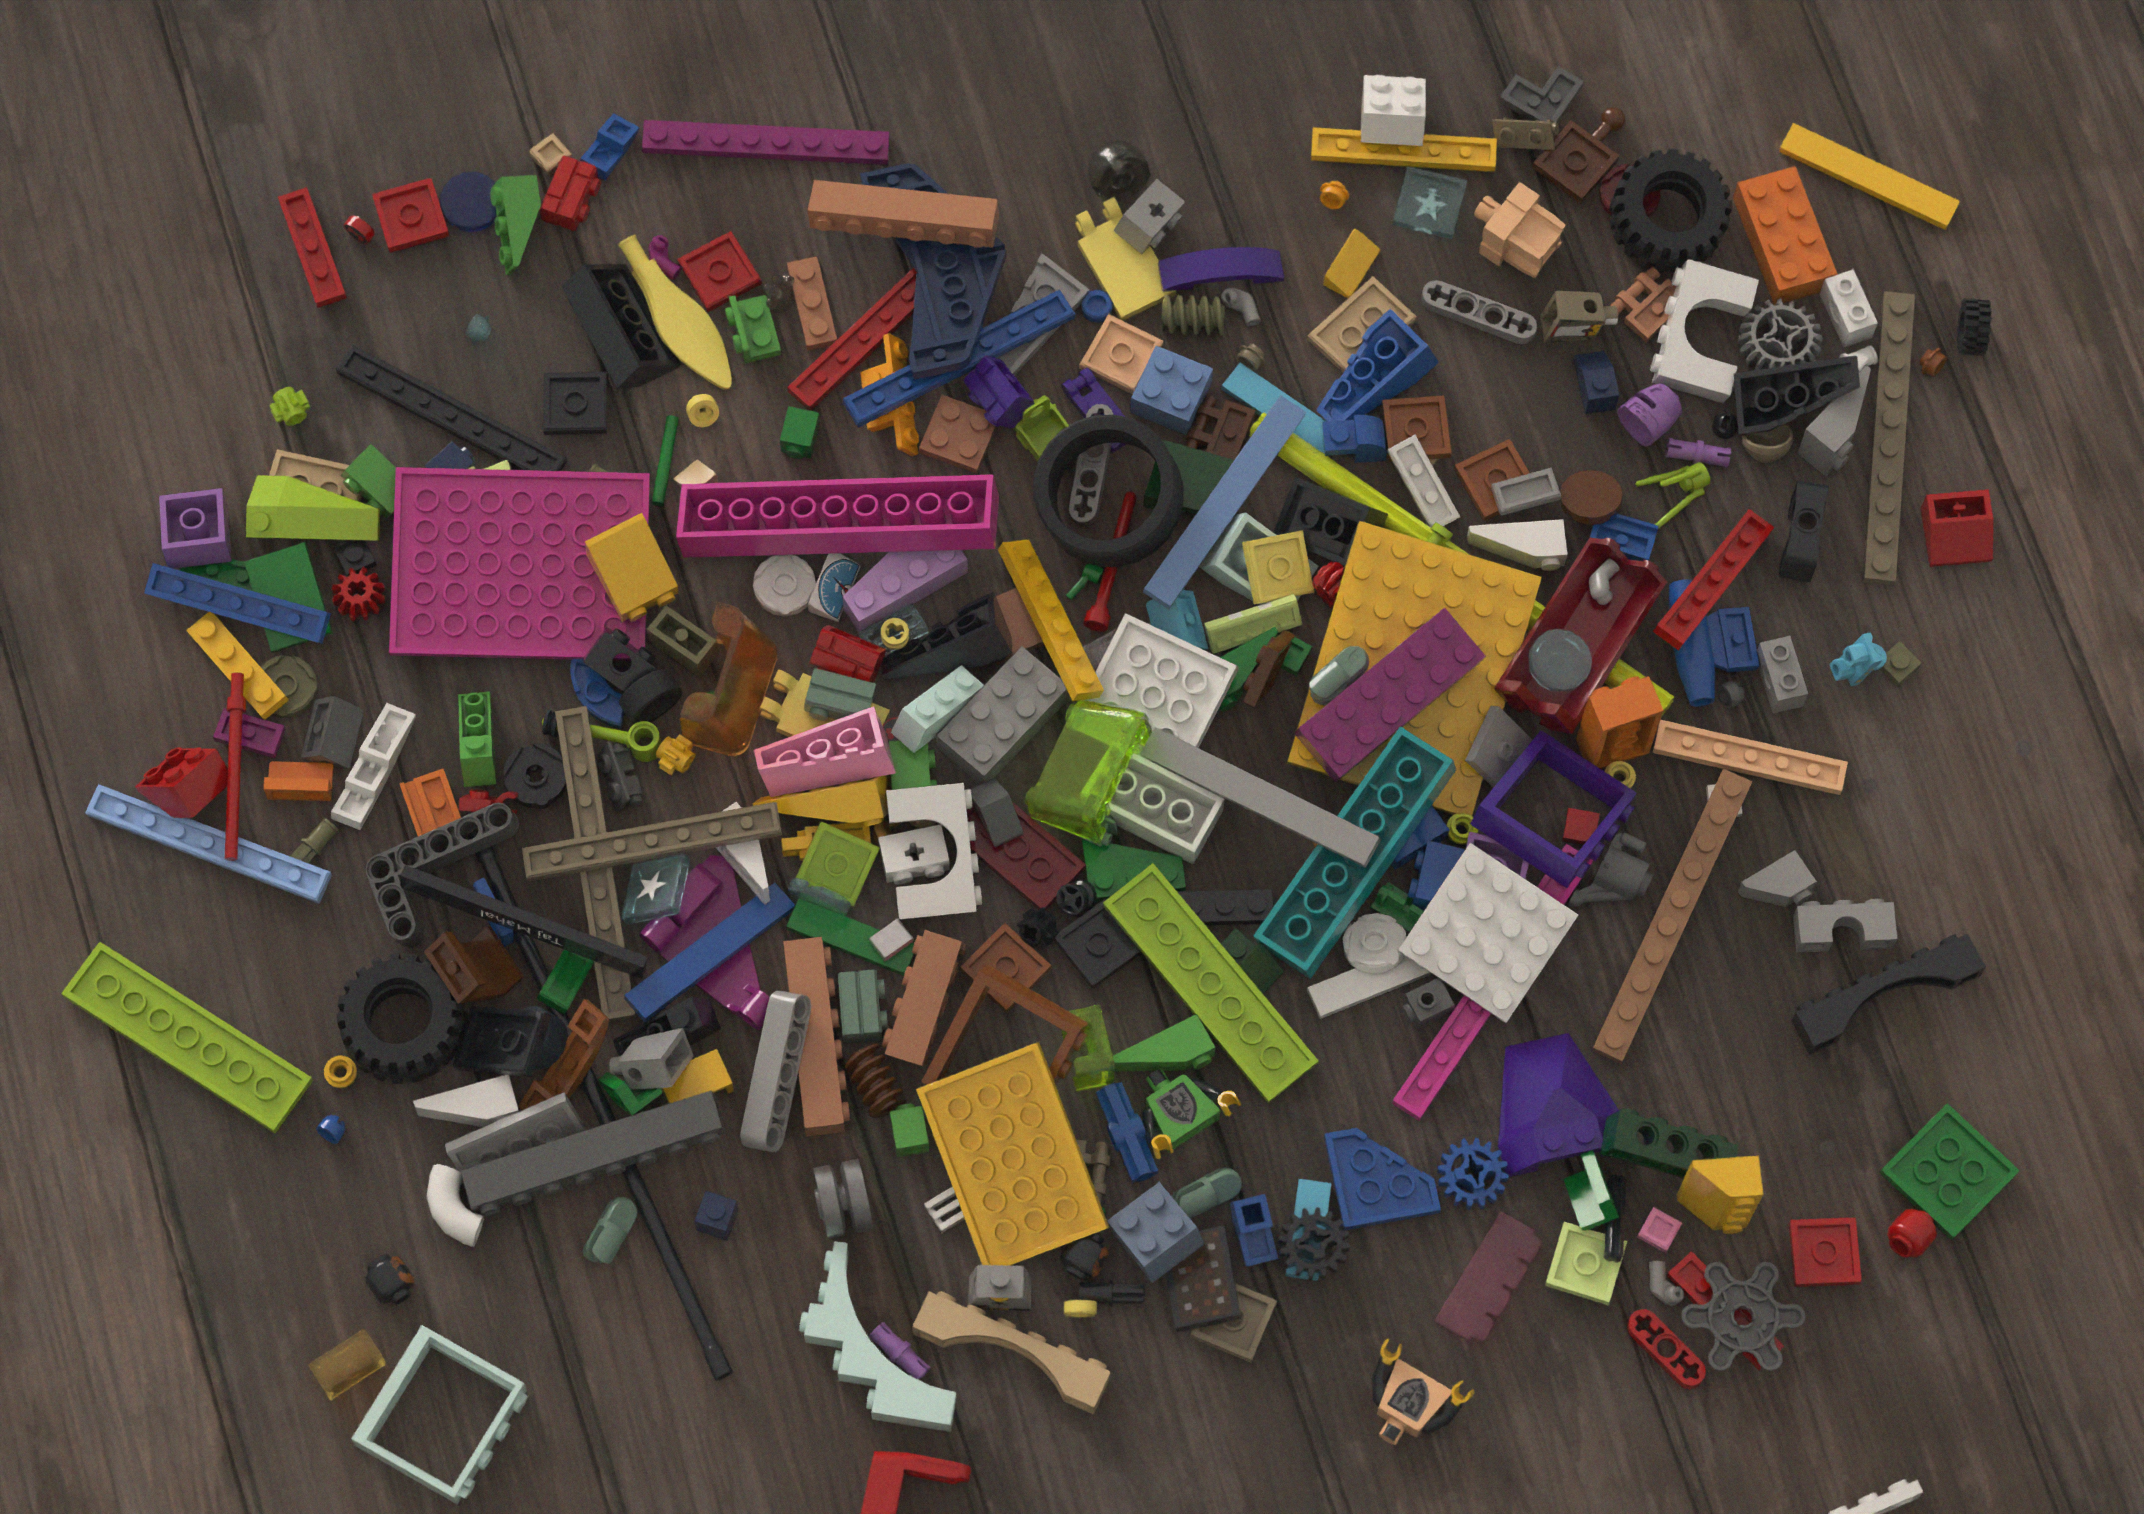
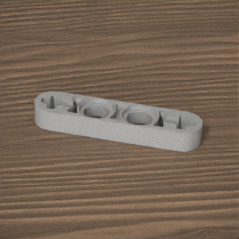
M1438 280L1428 282L1423 288L1421 301L1423 306L1431 312L1517 344H1528L1535 337L1537 323L1534 317L1528 313ZM1435 291H1439L1440 298H1438L1436 301H1432L1431 295H1433ZM1450 295L1454 296L1452 298L1451 308L1447 307V301H1449ZM1459 301H1468L1473 305V310L1469 313H1461L1457 310L1456 304ZM1491 311L1498 312L1502 316V321L1498 324H1490L1486 321L1485 315ZM1507 318H1512L1509 329H1505ZM1522 323L1527 325V330L1523 334L1518 332V327Z
M1096 404L1088 410L1086 418L1100 415L1102 412H1104V415H1114V413L1108 406ZM1112 443L1103 444L1104 451L1099 457L1092 458L1088 456L1087 450L1078 456L1069 513L1072 519L1079 525H1090L1095 522L1099 515ZM1088 472L1098 475L1097 484L1091 488H1086L1081 484L1082 476ZM1079 492L1086 495H1095V498L1088 496L1087 505L1092 510L1091 513L1088 512L1081 518L1076 509L1083 507L1084 497L1083 495H1078Z

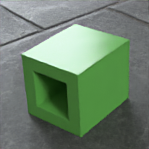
M903 1104L897 1106L895 1111H890V1121L897 1157L929 1152V1142L922 1106L915 1107L914 1104Z

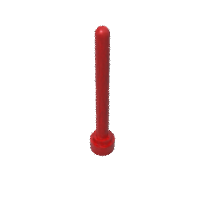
M1132 491L1124 495L1113 539L1127 535L1137 499L1136 494ZM1105 567L1095 605H1092L1086 611L1083 622L1084 626L1090 630L1098 632L1108 630L1111 616L1107 606L1118 567Z

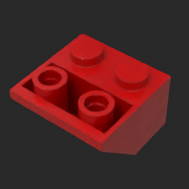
M1989 489L1927 494L1921 506V515L1929 566L1992 562L1993 512Z
M177 747L165 755V760L162 763L149 769L144 774V779L135 787L139 793L171 817L193 818L227 787L228 768L217 749Z

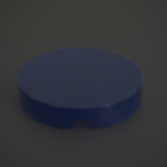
M463 172L452 177L444 185L440 195L441 210L446 221L465 232L480 231L490 227L497 217L496 206L492 205L490 198L491 188L496 182L489 176L478 172Z

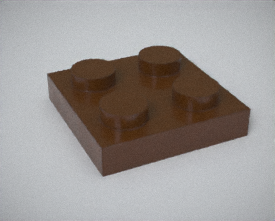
M1284 630L1277 638L1272 636L1267 646L1263 645L1255 661L1259 666L1255 673L1251 672L1243 689L1248 692L1243 702L1255 707L1269 693L1296 635Z

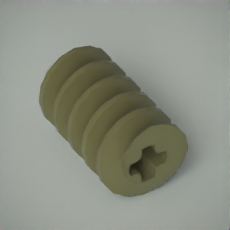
M1165 295L1162 301L1161 333L1165 325H1167L1170 334H1174L1176 327L1180 326L1182 334L1186 335L1189 326H1192L1194 334L1199 335L1202 326H1204L1207 335H1211L1214 327H1217L1219 335L1223 336L1225 304L1222 306L1219 297H1214L1212 304L1209 305L1206 296H1202L1199 305L1196 304L1194 296H1190L1187 304H1184L1181 295H1177L1174 304H1172L1169 295Z

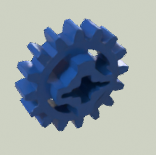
M1464 1138L1461 1140L1459 1149L1454 1144L1449 1146L1451 1156L1442 1154L1440 1160L1445 1165H1439L1437 1173L1444 1176L1438 1180V1186H1447L1444 1197L1447 1198L1454 1195L1455 1206L1464 1201L1466 1202L1467 1210L1471 1209L1473 1203H1477L1480 1209H1484L1486 1199L1494 1204L1497 1200L1495 1192L1498 1194L1504 1193L1505 1187L1501 1183L1507 1182L1509 1175L1501 1171L1507 1168L1508 1163L1507 1161H1498L1502 1152L1497 1150L1492 1153L1490 1151L1491 1142H1487L1482 1147L1480 1146L1479 1138H1475L1473 1145H1468ZM1476 1155L1485 1158L1487 1161L1478 1158ZM1461 1157V1167L1451 1172L1452 1165ZM1469 1166L1474 1173H1479L1477 1181L1473 1179L1471 1174L1467 1175ZM1494 1176V1182L1485 1190V1180L1491 1179ZM1458 1187H1462V1188H1464V1189L1470 1191V1193H1467V1192L1461 1190V1189L1458 1188Z

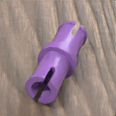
M1668 438L1666 446L1668 450L1665 452V457L1689 460L1693 464L1701 462L1728 468L1730 457L1728 456L1731 455V448L1705 445L1704 441L1700 440L1693 443Z
M884 1322L878 1325L869 1335V1338L889 1356L888 1360L893 1364L896 1363L909 1376L921 1380L931 1369L910 1348L911 1344L907 1340L903 1342Z

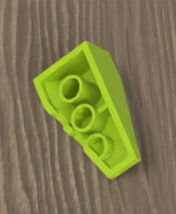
M257 475L247 503V538L379 541L380 509L290 476Z

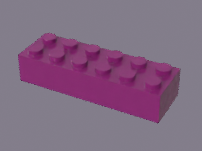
M1444 607L1300 726L1295 735L1336 783L1391 738L1400 726L1403 728L1480 664L1486 655Z

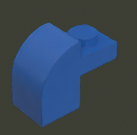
M1354 415V420L1322 422L1325 456L1353 454L1354 463L1386 461L1387 450L1384 423L1381 419L1370 415Z
M1265 1194L1231 1202L1233 1226L1238 1237L1245 1267L1278 1259L1270 1228L1273 1224Z

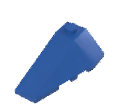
M1391 308L1366 330L1362 337L1363 342L1356 354H1351L1344 373L1339 379L1334 381L1316 411L1327 422L1354 420V415L1367 414L1380 406L1382 400L1391 399L1417 383L1439 363L1429 346Z

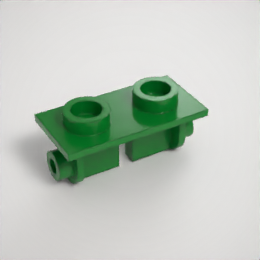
M1387 882L1386 885L1380 888L1377 893L1378 897L1370 907L1379 914L1391 916L1396 920V923L1409 933L1424 912L1412 904L1413 898L1407 897V893L1390 882Z

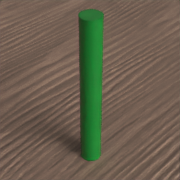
M672 415L666 417L652 504L659 507L664 506L679 421L678 417Z

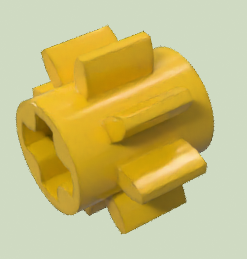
M681 734L676 739H672L669 736L666 737L656 752V757L660 759L658 762L660 764L659 768L671 776L675 770L682 774L685 773L696 756L691 751L693 748L691 746L692 742Z

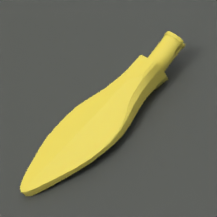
M636 235L621 241L618 246L622 249L633 268L631 275L639 284L646 298L653 323L664 344L680 361L716 387L728 390L732 383L729 362L721 335L710 316L695 300L681 291L662 272L654 259H648Z

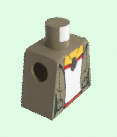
M1555 291L1540 315L1544 344L1595 338L1603 325L1617 324V307L1603 306L1602 296L1598 292Z

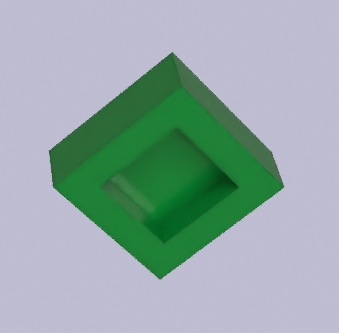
M1295 637L1281 668L1297 677L1312 652L1313 646Z

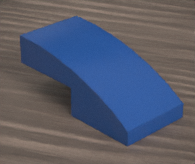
M613 113L597 131L595 142L582 155L580 162L583 161L595 165L598 177L606 180L639 132V127Z

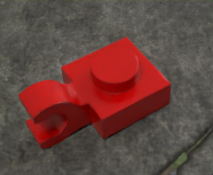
M470 790V794L459 798V810L475 812L494 803L505 804L507 798L516 799L519 793L507 791L499 797L489 796V791ZM511 809L515 814H517L516 809Z

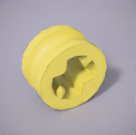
M899 618L886 620L881 627L882 643L891 650H898L907 645L909 641V628L906 622ZM892 628L896 632L902 630L903 632H900V639L896 640L894 636L888 638L887 636L890 635L889 630Z

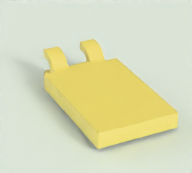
M1113 197L1103 202L1105 207L1103 214L1108 222L1095 227L1092 218L1086 210L1076 215L1078 222L1075 223V226L1083 236L1082 239L1078 240V248L1101 288L1112 300L1113 309L1120 320L1124 321L1161 303L1165 295H1169L1170 298L1175 296L1176 291L1162 292L1158 268L1159 260L1151 246L1141 254L1113 231L1123 216L1116 199Z
M778 669L773 679L775 683L773 688L788 694L782 706L767 697L764 698L760 706V710H762L760 716L778 722L776 732L791 737L838 720L830 717L826 721L817 720L810 717L809 712L804 711L805 699L812 676L803 673L798 681L790 674ZM872 703L871 707L875 708L883 726L890 715V710Z

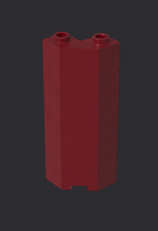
M1590 537L1494 687L1496 692L1511 708L1521 714L1527 709L1532 714L1541 718L1540 725L1552 731L1573 733L1583 717L1588 697L1591 696L1594 690L1602 687L1667 583L1665 578L1659 573V568L1656 564L1649 560H1628L1621 552L1620 545L1610 538L1599 539ZM1610 558L1619 566V571L1609 579V590L1613 594L1612 600L1605 605H1600L1590 595L1589 578Z

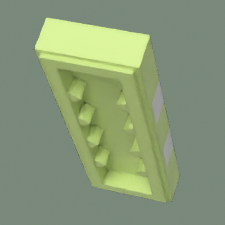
M1292 594L1206 622L1204 626L1210 650L1215 654L1245 644L1273 627H1276L1279 633L1301 626L1302 620L1297 599Z

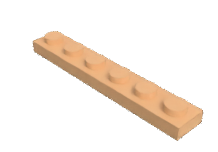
M1661 719L1653 749L1655 754L1724 768L1841 795L1848 764L1847 761Z

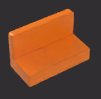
M270 762L268 777H264V792L267 800L332 801L334 766L332 763Z

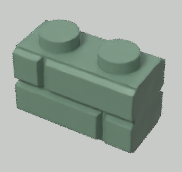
M814 668L805 699L804 711L809 712L810 717L826 721L828 717L841 719L863 711L872 706L876 684Z
M877 970L838 973L843 1043L882 1040V1030L888 1029L887 1011H880L879 999H885L884 979L877 980Z

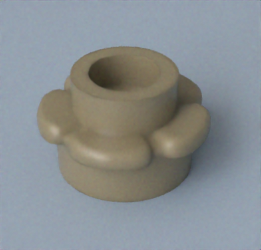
M1250 344L1248 347L1246 345L1239 347L1238 350L1240 352L1236 356L1238 364L1242 363L1253 372H1256L1258 368L1265 365L1264 353L1258 346Z

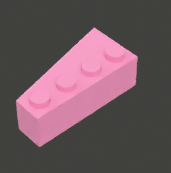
M874 707L754 750L758 771L771 797L896 773L887 735Z

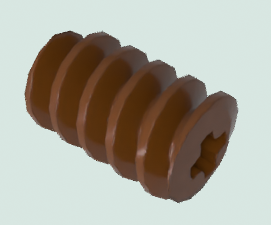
M878 1043L868 1045L854 1052L845 1064L846 1072L852 1073V1083L858 1084L856 1088L857 1093L864 1095L862 1099L863 1104L870 1107L868 1113L872 1118L887 1116L890 1114V1111H895L897 1106L907 1102V1100H897L903 1093L902 1088L893 1090L891 1088L897 1082V1078L891 1077L886 1079L885 1077L891 1071V1066L880 1067L879 1065L886 1059L885 1055L874 1056L873 1054L880 1048Z

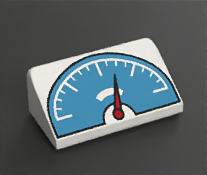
M840 553L828 554L808 603L809 612L839 622L843 612V595L853 587L861 565Z

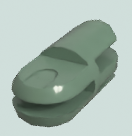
M1349 646L1315 674L1309 682L1313 701L1319 705H1327L1360 678L1369 666L1367 652L1359 646Z
M1220 1168L1175 1191L1172 1198L1191 1219L1237 1196L1242 1187L1241 1177L1233 1169Z
M616 1197L606 1205L583 1248V1256L586 1260L604 1264L612 1262L637 1218V1207L631 1199Z

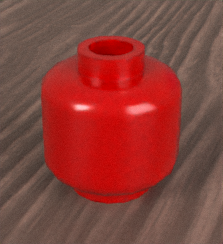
M1906 1209L1889 1226L1887 1234L1889 1245L1896 1254L1902 1257H1919L1934 1242L1937 1231L1932 1217L1927 1212Z

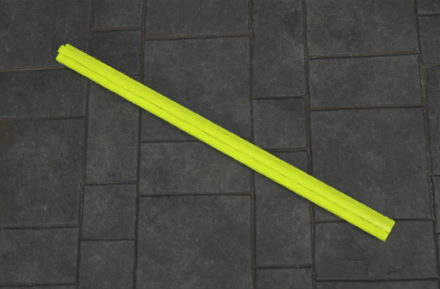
M1265 412L1252 425L1249 431L1250 437L1267 415ZM1294 432L1277 455L1323 488L1388 513L1383 526L1385 529L1424 541H1428L1434 533L1431 531V527L1330 457L1325 456L1324 453ZM1443 540L1440 545L1468 554L1451 541ZM1536 600L1527 626L1529 631H1531L1545 609V606ZM1619 658L1604 683L1611 688L1621 686V683L1628 678L1638 676L1641 679L1646 676ZM1651 681L1664 710L1663 716L1672 704L1674 696Z

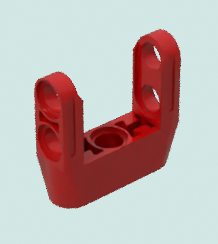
M874 1451L861 1514H897L905 1475L954 1485L959 1482H969L972 1468L962 1463L912 1453Z

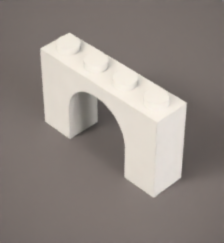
M1687 259L1681 268L1677 267L1672 279V285L1676 286L1674 296H1669L1665 307V314L1669 315L1667 324L1661 326L1657 342L1661 343L1660 352L1654 355L1650 371L1654 372L1652 383H1661L1672 389L1724 403L1731 395L1734 373L1737 371V366L1710 359L1697 353L1686 338L1685 320L1690 311L1701 307H1711L1745 317L1752 309L1759 280Z
M964 783L886 790L889 823L919 820L937 822L951 833L957 849L955 864L950 873L942 880L931 884L896 887L899 920L977 912L976 905H982L980 885L974 886L973 873H979L977 853L971 854L970 841L976 840L974 821L968 822L966 810L972 808L971 789L964 790Z

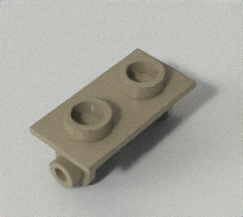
M1504 117L1503 119L1492 120L1494 138L1497 139L1496 147L1555 149L1553 135L1558 134L1559 125L1558 123H1553L1552 119L1547 121L1510 120L1508 117Z

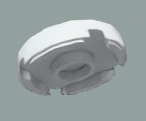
M774 555L760 564L753 580V590L758 603L766 611L780 616L798 614L807 608L816 585L812 568L805 560L796 555Z
M1379 913L1365 914L1346 928L1343 936L1344 955L1350 965L1360 971L1371 974L1389 971L1395 968L1405 957L1398 949L1406 939V931L1391 916Z

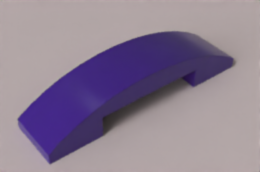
M1217 248L1190 252L1158 261L1162 292L1193 289L1194 284L1252 279L1253 284L1284 281L1279 250L1268 248Z

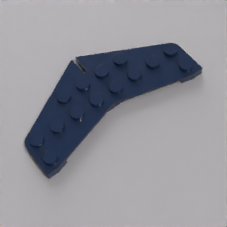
M908 163L860 173L862 185L948 194L915 164ZM996 236L994 247H973L965 244H943L937 241H913L909 238L894 237L916 270L912 340L909 357L913 380L957 371L967 367L971 361L1007 257L1005 244Z

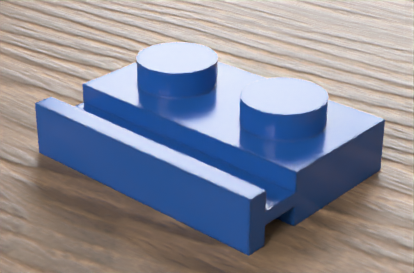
M1615 513L1610 517L1609 521L1594 524L1590 537L1599 539L1610 538L1620 545L1621 552L1628 560L1643 561L1650 558L1659 526L1621 514L1616 515Z

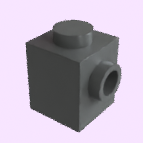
M1437 978L1405 993L1404 1005L1401 1006L1407 1022L1409 1024L1414 1023L1417 1030H1420L1450 1016L1455 1004L1442 980Z

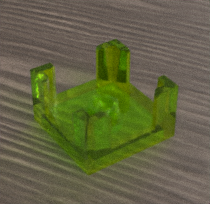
M1100 1004L1069 1011L1089 1023L1084 1031L1087 1034L1085 1041L1089 1055L1075 1058L1073 1062L1076 1074L1073 1076L1075 1091L1079 1092L1114 1083L1115 1064ZM1061 1029V1034L1064 1041L1067 1032Z

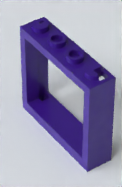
M1540 730L1479 805L1470 824L1568 888L1576 876L1583 878L1590 867V864L1587 863L1590 859L1593 861L1598 859L1605 848V845L1602 843L1605 840L1608 842L1613 840L1620 829V826L1617 824L1620 821L1623 823L1627 822L1629 816L1635 810V807L1631 804L1637 793ZM1538 760L1613 808L1574 858L1499 809Z

